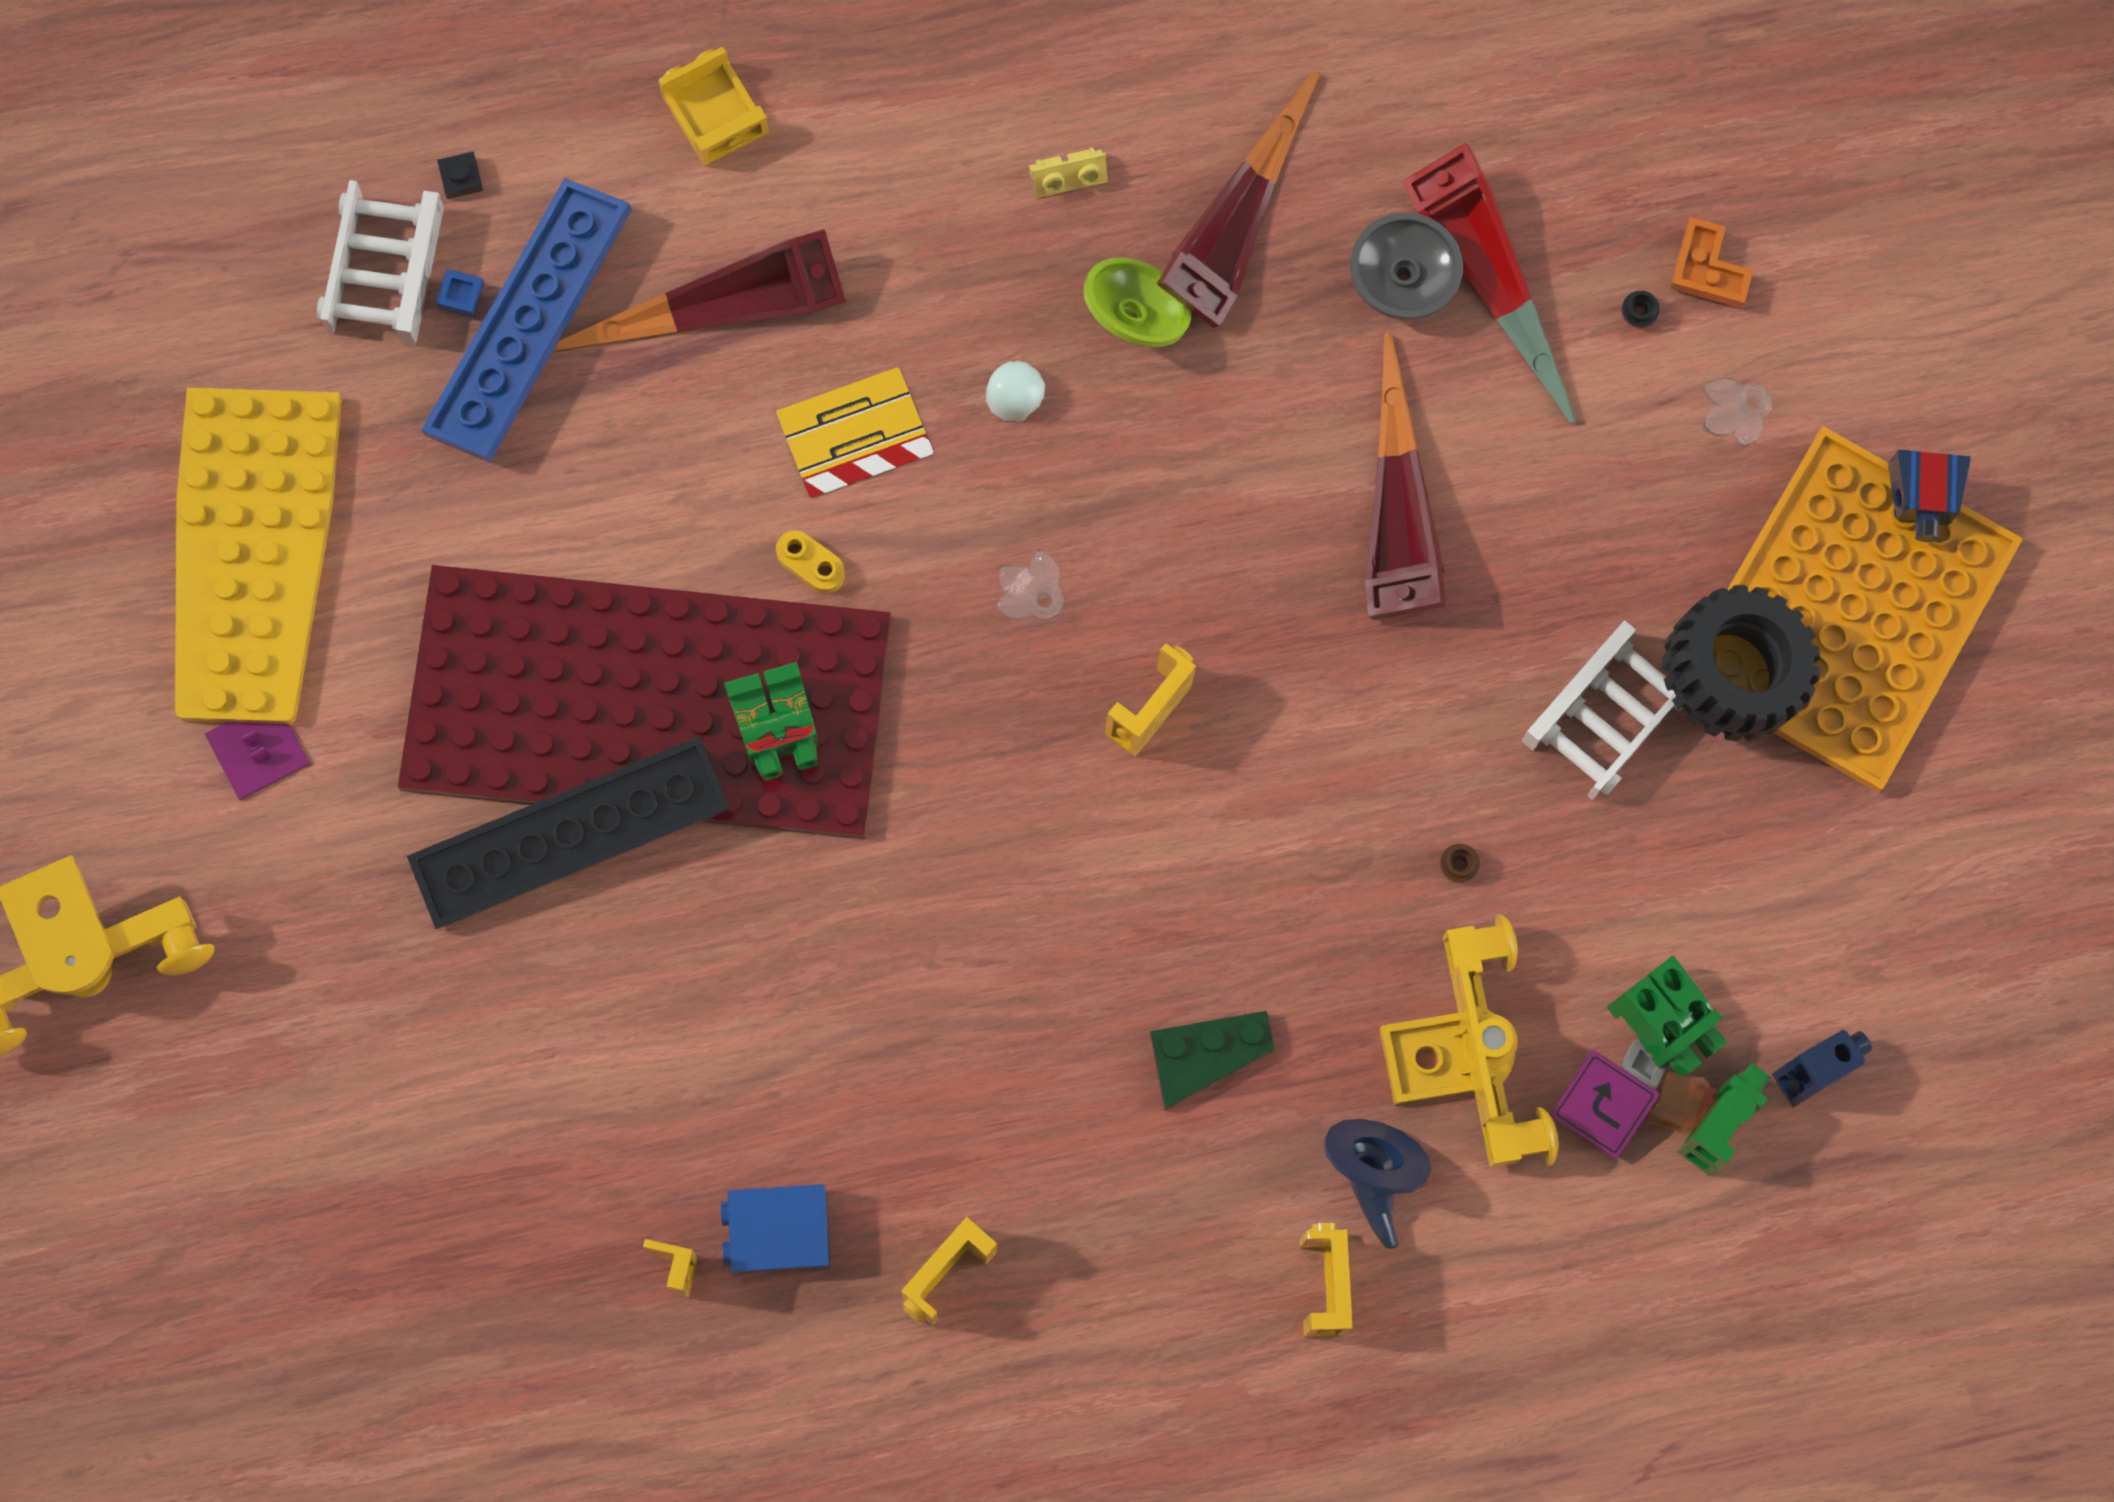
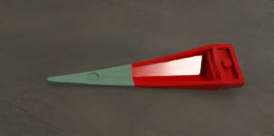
M1465 142L1402 180V183L1418 214L1440 223L1454 237L1462 254L1464 276L1510 337L1568 421L1576 424V417L1489 180L1482 171L1471 147Z

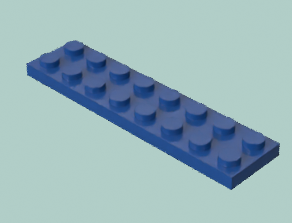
M564 178L421 429L426 437L486 462H491L631 213L632 208L628 202Z

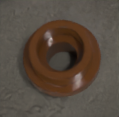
M1465 844L1449 846L1440 859V867L1446 878L1456 883L1470 881L1477 874L1480 866L1476 851ZM1456 858L1463 859L1466 863V868L1464 870H1457L1453 866V860Z

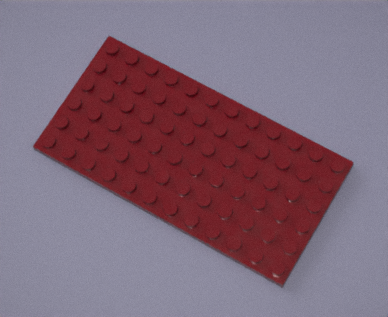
M432 565L398 788L400 791L535 804L700 736L731 809L702 822L865 839L891 612ZM797 662L819 743V746L816 747L818 765L798 770L793 754L780 757L779 762L783 775L763 781L756 765L751 766L724 683L759 673L770 713H773L774 709L763 672Z

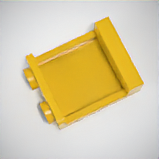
M724 47L716 50H707L701 53L695 61L683 67L671 68L659 79L662 98L703 166L769 133L767 116L760 105L756 107L731 67Z
M1165 643L1160 649L1157 671L1165 676L1166 679L1137 715H1134L1117 702L1107 715L1105 735L1136 757L1192 687L1196 665L1192 663L1194 660L1191 655L1178 646L1172 648Z
M968 1217L960 1223L901 1290L902 1299L905 1301L902 1304L903 1310L920 1325L926 1320L933 1326L938 1320L937 1311L925 1302L924 1299L967 1250L973 1253L985 1265L997 1253V1243Z
M1336 1223L1313 1224L1312 1229L1306 1231L1300 1238L1299 1245L1300 1248L1323 1249L1327 1313H1310L1303 1320L1304 1337L1345 1336L1352 1329L1347 1229L1337 1230Z

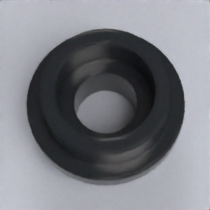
M1647 291L1630 293L1624 299L1621 307L1625 321L1638 328L1652 325L1656 321L1660 310L1657 299ZM1634 307H1643L1646 311V314H1637L1634 311Z

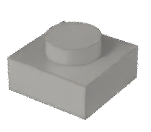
M1637 1038L1631 1043L1619 1066L1656 1089L1669 1063L1666 1062L1658 1068L1651 1059L1653 1055L1644 1049Z

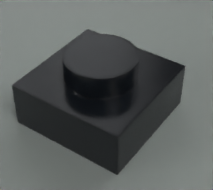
M474 151L437 160L447 199L483 191Z

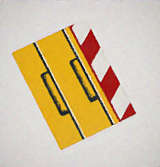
M898 367L776 411L810 498L933 454L927 434Z

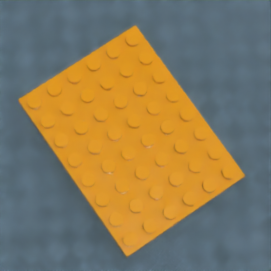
M1822 426L1727 589L1729 591L1734 585H1746L1748 592H1751L1757 586L1767 589L1769 591L1768 596L1772 598L1777 594L1788 600L1786 603L1788 608L1792 611L1797 608L1804 615L1801 619L1805 627L1811 626L1816 636L1811 641L1813 646H1819L1821 659L1814 665L1819 666L1821 672L1819 681L1814 684L1815 692L1812 698L1804 704V708L1773 733L1873 791L1880 793L2023 538L1961 504L1960 512L1951 524L1939 525V540L1934 542L1917 541L1915 539L1916 522L1899 521L1895 516L1888 462ZM1716 636L1713 642V656L1716 666L1724 678L1734 686L1745 691H1766L1769 683V672L1759 650L1750 642L1737 636Z

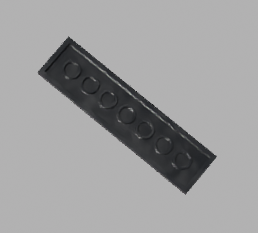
M699 736L407 856V859L435 929H441L731 809L703 740Z

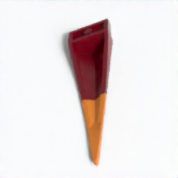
M1319 71L1309 75L1171 254L1172 258L1157 282L1159 287L1212 328L1221 325L1238 296L1264 213L1297 127L1319 78Z
M825 229L786 239L564 337L558 341L553 351L714 326L807 314L846 303Z
M1387 331L1384 335L1376 487L1365 574L1368 617L1372 620L1446 606L1442 574L1445 571L1394 341Z

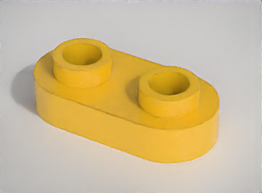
M790 531L779 538L776 544V555L778 562L783 568L818 593L830 594L842 586L845 579L844 565L836 555L801 531ZM793 544H798L802 547V550L797 554H792L788 551V548ZM823 566H828L832 569L831 574L828 576H822L818 571Z

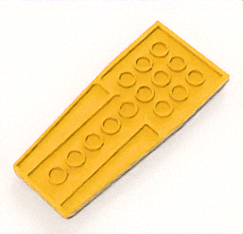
M187 388L176 499L175 713L184 722L291 725L296 720L333 508L342 397L339 392Z

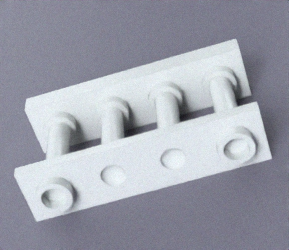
M349 180L347 193H342L339 200V214L342 215L326 294L325 297L321 296L317 305V318L321 320L327 333L335 334L338 318L392 325V329L396 330L401 344L416 346L444 210L439 193L423 191L421 204L416 203L415 207L365 200L357 181ZM359 214L412 221L413 225L416 226L414 238H409L408 241L355 234ZM352 248L406 256V259L409 260L407 273L402 272L400 276L348 268ZM345 283L398 290L399 294L402 295L400 307H395L394 310L341 303Z
M1625 620L1530 727L1521 741L1532 751L1541 742L1546 746L1550 743L1597 782L1587 795L1592 801L1600 792L1607 796L1622 779L1616 773L1673 707L1678 712L1683 709L1682 707L1678 710L1672 702L1676 695L1673 690L1668 691L1664 682L1666 676L1632 649L1634 645L1630 642V639L1636 629ZM1613 659L1619 663L1623 660L1669 698L1656 715L1608 676L1610 672L1605 668ZM1589 687H1592L1594 690L1599 688L1645 726L1632 742L1628 741L1584 704L1586 700L1581 696ZM1565 714L1570 718L1575 716L1621 754L1608 770H1605L1560 732L1562 728L1557 723Z

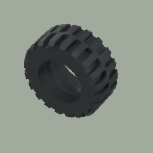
M1734 585L1729 591L1726 588L1713 591L1708 597L1700 599L1673 627L1674 631L1667 637L1664 645L1668 652L1662 657V669L1669 671V674L1664 678L1666 689L1668 691L1673 690L1676 695L1672 702L1678 710L1683 707L1688 712L1689 716L1686 719L1694 726L1698 723L1706 726L1704 732L1714 737L1722 732L1726 740L1738 741L1744 736L1746 740L1750 741L1759 739L1764 734L1769 735L1775 732L1804 708V704L1812 698L1815 692L1814 684L1819 681L1821 669L1814 664L1821 659L1819 646H1813L1811 641L1816 637L1812 627L1804 626L1801 621L1804 615L1797 608L1792 611L1786 606L1788 600L1778 594L1774 598L1768 596L1769 591L1767 589L1756 586L1751 592H1748L1746 585ZM1716 636H1737L1750 642L1759 650L1769 672V683L1766 691H1745L1734 686L1724 678L1716 666L1713 656V642Z

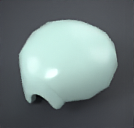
M1009 361L997 368L991 375L986 387L985 401L991 412L1002 420L1021 422L1040 407L1041 400L1044 399L1045 383L1039 371L1028 363Z

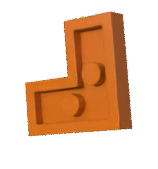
M1690 217L1684 232L1670 289L1742 309L1745 304L1753 270L1717 260L1726 229L1725 226Z

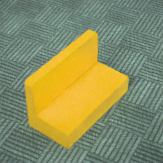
M645 1239L643 1248L649 1256L673 1261L667 1288L673 1295L689 1299L698 1263V1257L694 1251Z

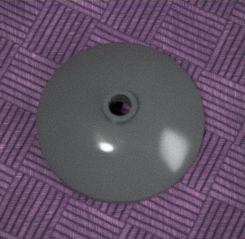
M1395 213L1374 221L1360 234L1351 254L1350 271L1355 289L1372 309L1394 319L1417 320L1439 312L1453 299L1461 283L1463 259L1456 240L1440 223L1420 214ZM1401 272L1406 273L1410 279L1401 280L1397 274Z

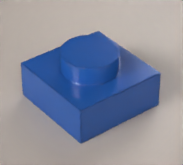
M447 269L435 302L437 308L474 318L485 285L483 278Z

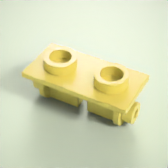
M1091 147L1089 150L1067 154L1068 161L1062 162L1060 156L1035 160V164L1029 165L1031 179L1034 180L1036 199L1107 183L1105 152L1102 153L1101 149L1094 150Z

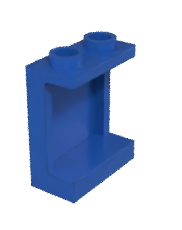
M825 1184L727 1191L728 1201L721 1202L722 1226H729L730 1242H723L722 1250L724 1266H731L733 1276L748 1272L813 1268L814 1271L830 1270Z

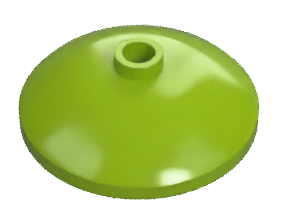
M1123 257L1103 260L1090 270L1084 282V298L1090 312L1106 331L1124 342L1142 347L1167 346L1181 339L1191 321V311L1157 285L1163 271L1143 261Z

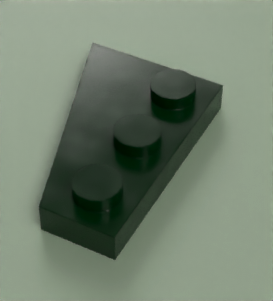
M1267 1011L1150 1031L1164 1111L1274 1051Z

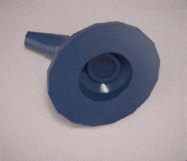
M1366 1119L1343 1120L1329 1129L1324 1139L1325 1154L1335 1169L1350 1180L1354 1194L1367 1221L1386 1249L1396 1248L1399 1243L1390 1213L1393 1210L1394 1195L1412 1193L1425 1186L1431 1173L1429 1156L1418 1142L1403 1131L1385 1123Z

